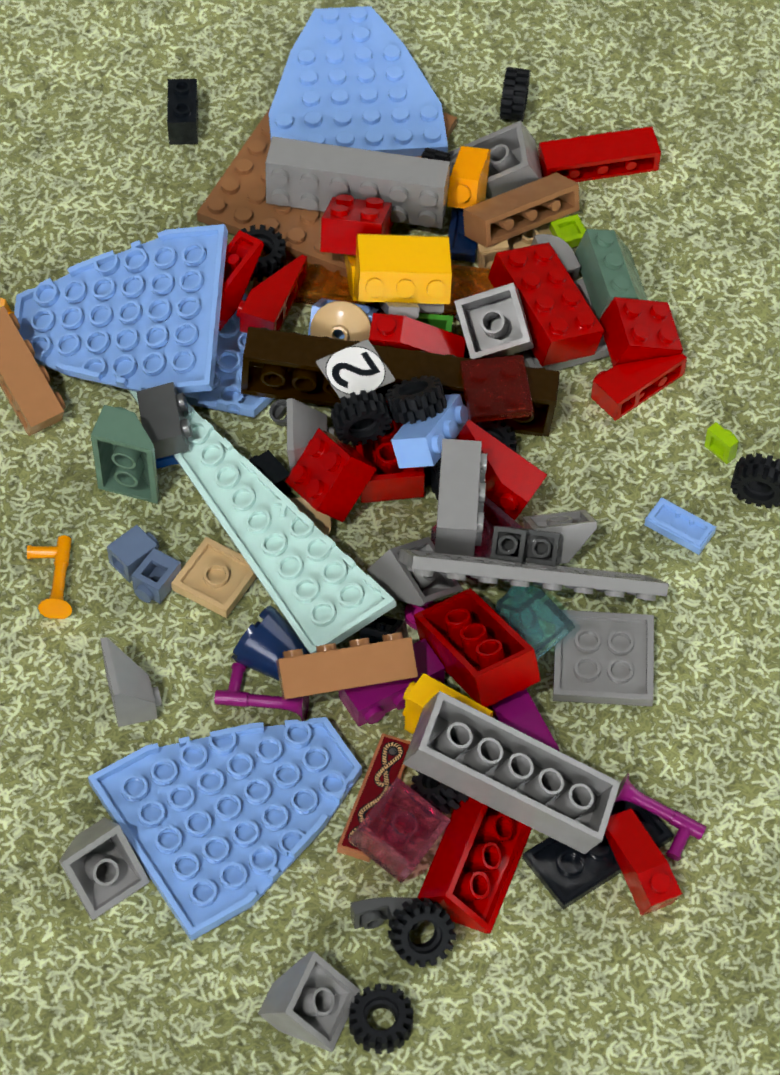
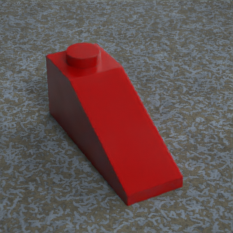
M241 230L237 232L226 249L219 331L222 330L238 309L264 247L263 241Z
M300 255L251 289L246 301L241 300L236 314L240 318L241 332L247 333L248 327L280 331L307 277L308 256Z
M373 313L369 341L373 345H388L394 348L422 350L442 355L451 354L464 358L466 341L460 335L403 315Z
M677 354L615 365L608 371H601L593 379L591 398L616 421L683 376L687 357L684 354Z
M632 808L610 816L605 835L641 916L673 904L682 895V892L668 861Z

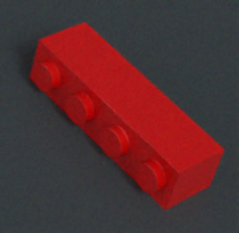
M652 126L539 142L538 150L542 177L557 172L575 182L658 171L661 156Z

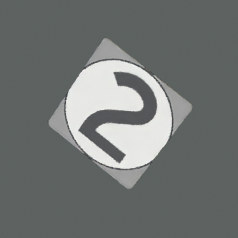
M364 340L316 361V364L339 398L343 396L350 398L349 393L352 392L359 395L360 390H366L368 393L371 390L395 381L394 376L369 340Z

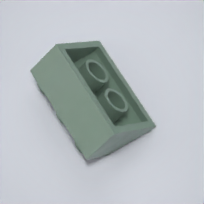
M586 229L576 249L575 256L581 266L580 271L598 321L614 297L647 300L631 251L614 230Z
M104 405L91 433L98 489L158 504L160 496L154 444L135 412L128 411L123 407Z

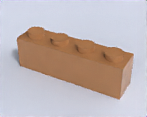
M556 172L463 209L465 236L488 248L579 211V183Z
M5 306L0 307V387L28 436H31L61 421L64 415L63 409L66 406L61 395L58 392L54 393L49 385L50 377L45 367L38 366L35 361V351L28 339L23 340L19 333L20 325L16 316L13 313L9 314Z
M402 632L382 635L383 642L370 644L369 638L349 641L350 647L337 649L336 643L316 646L317 653L304 655L303 649L284 651L283 658L276 660L282 700L416 678L418 673L412 638H403Z

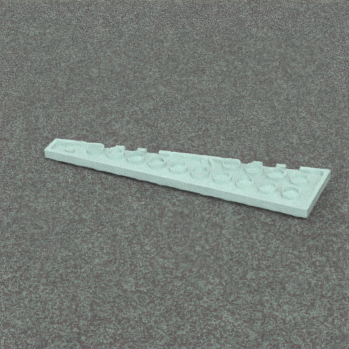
M129 390L138 404L137 392ZM187 402L188 411L184 412V418L189 420L193 436L188 438L190 451L174 454L173 456L309 654L317 653L316 646L332 643L339 644L397 606L393 597L372 577L364 573L351 557L343 553L329 536L321 532L308 516L300 512L298 507L245 456H242L235 450L233 445L226 438H223Z

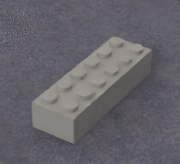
M272 136L265 162L267 204L325 212L333 196L348 194L352 195L354 199L363 200L377 197L383 199L384 202H392V222L442 229L448 200L449 161Z
M441 691L424 705L403 761L404 765L583 854L602 842L621 783Z

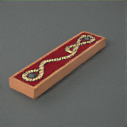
M382 733L338 843L337 852L370 862L407 767L403 764L410 741Z

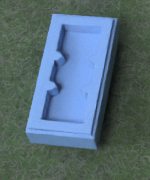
M662 497L645 518L644 525L698 555L716 531V526Z

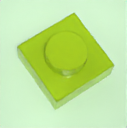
M578 214L550 222L549 228L552 235L563 239L571 248L579 245L586 231Z
M715 422L707 429L704 446L724 463L728 464L736 458L739 440L736 439L730 430L724 429Z

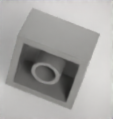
M514 282L454 301L470 359L493 361L535 348L520 294Z

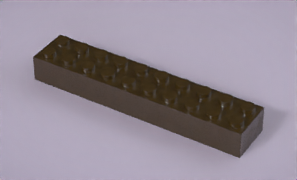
M248 327L243 354L241 394L285 400L293 398L303 403L334 407L333 405L336 402L341 403V400L316 364V361L360 341H345L326 336L317 337L298 332ZM372 344L395 378L394 382L373 390L376 391V394L381 393L385 397V393H387L388 389H393V385H400L403 380L410 381L412 377L419 379L424 375H427V378L435 376V378L438 377L440 379L445 395H461L463 405L468 410V419L476 424V420L482 418L483 423L487 422V417H492V423H496L500 419L503 421V427L506 424L511 426V432L549 437L557 403L560 371Z

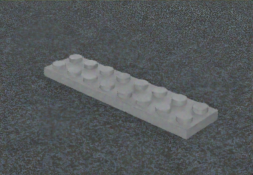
M400 548L398 558L399 562L407 566L408 571H412L414 575L434 577L435 571L446 575L448 579L466 580V575H471L470 577L478 579L479 582L498 584V579H502V581L510 582V585L519 587H530V582H534L533 584L541 585L543 589L561 591L562 585H564L566 588L574 589L573 591L577 593L593 594V590L596 589V591L605 592L607 596L624 597L625 592H627L629 595L636 596L637 599L656 601V595L667 597L669 583L650 575L559 565L550 566L529 562L520 563L486 557Z

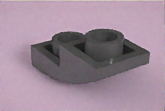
M495 525L490 558L556 566L561 533Z
M381 897L350 903L353 926L355 929L361 927L365 929L376 928L384 920H395L396 917L393 915V912L396 908L401 912L404 909L401 905L402 903L407 901L409 905H412L413 901L410 898ZM425 921L417 922L410 931L418 928Z

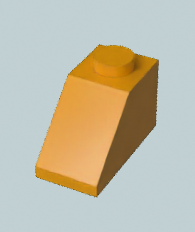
M461 146L450 175L447 207L465 209L486 200L491 149Z

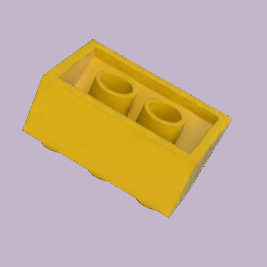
M357 233L354 296L358 302L450 304L452 268L448 236Z

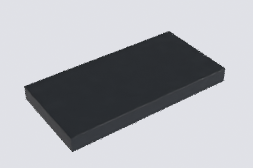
M616 801L614 803L610 816L632 808L658 848L673 840V833L658 816L631 802ZM605 834L602 842L585 854L548 837L522 855V859L563 910L621 873V869Z

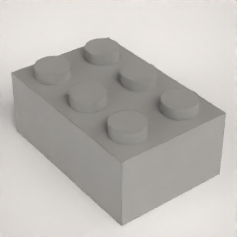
M442 438L435 552L474 556L475 546H481L486 488L485 473L487 468V454L481 453L482 441Z

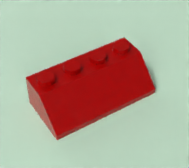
M467 796L469 799L466 802L461 800L459 802L460 808L453 810L417 898L420 901H424V898H429L433 903L436 901L445 909L453 922L490 934L532 828Z

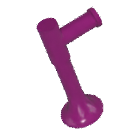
M233 663L231 666L232 672L228 690L217 689L215 692L214 702L218 705L283 709L298 714L302 721H306L309 696L282 700L281 696L240 692L246 666L239 663Z
M629 773L621 781L615 802L627 801L636 804L678 828L670 849L666 852V856L680 861L689 836L691 835L700 840L706 830V826L677 810L674 811L637 790L630 782Z

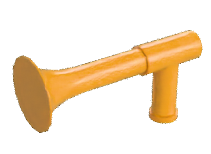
M59 536L57 546H27V559L55 558L50 597L41 601L38 606L39 612L47 618L65 619L72 614L71 605L64 601L66 571L69 565L72 539L69 536Z

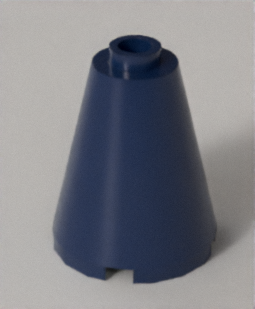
M270 605L258 615L264 620L262 622L258 621L255 625L251 624L232 652L234 655L231 656V659L279 681L276 660L283 658L284 651L303 649L304 655L309 654V652L291 626Z

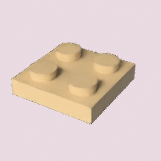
M205 537L171 582V588L180 595L227 618L257 577L240 553Z

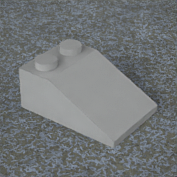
M521 121L463 145L491 149L486 198L495 197L542 178L536 141ZM461 147L448 152L451 158L449 181Z

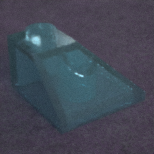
M512 586L496 604L495 612L534 648L536 660L575 628L574 623L541 589L533 586Z

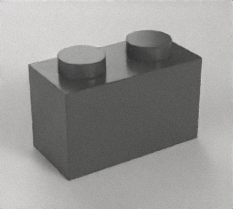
M173 382L137 391L141 424L154 444L155 458L159 459L190 451L188 438L193 435L189 420L184 418V412L188 411L184 393H178Z

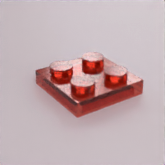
M523 355L461 361L460 371L469 420L475 423L533 416L534 409Z

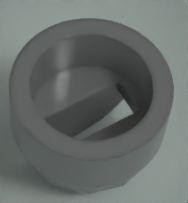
M280 399L271 405L269 414L274 423L280 426H287V415L283 420H280L287 412V400Z

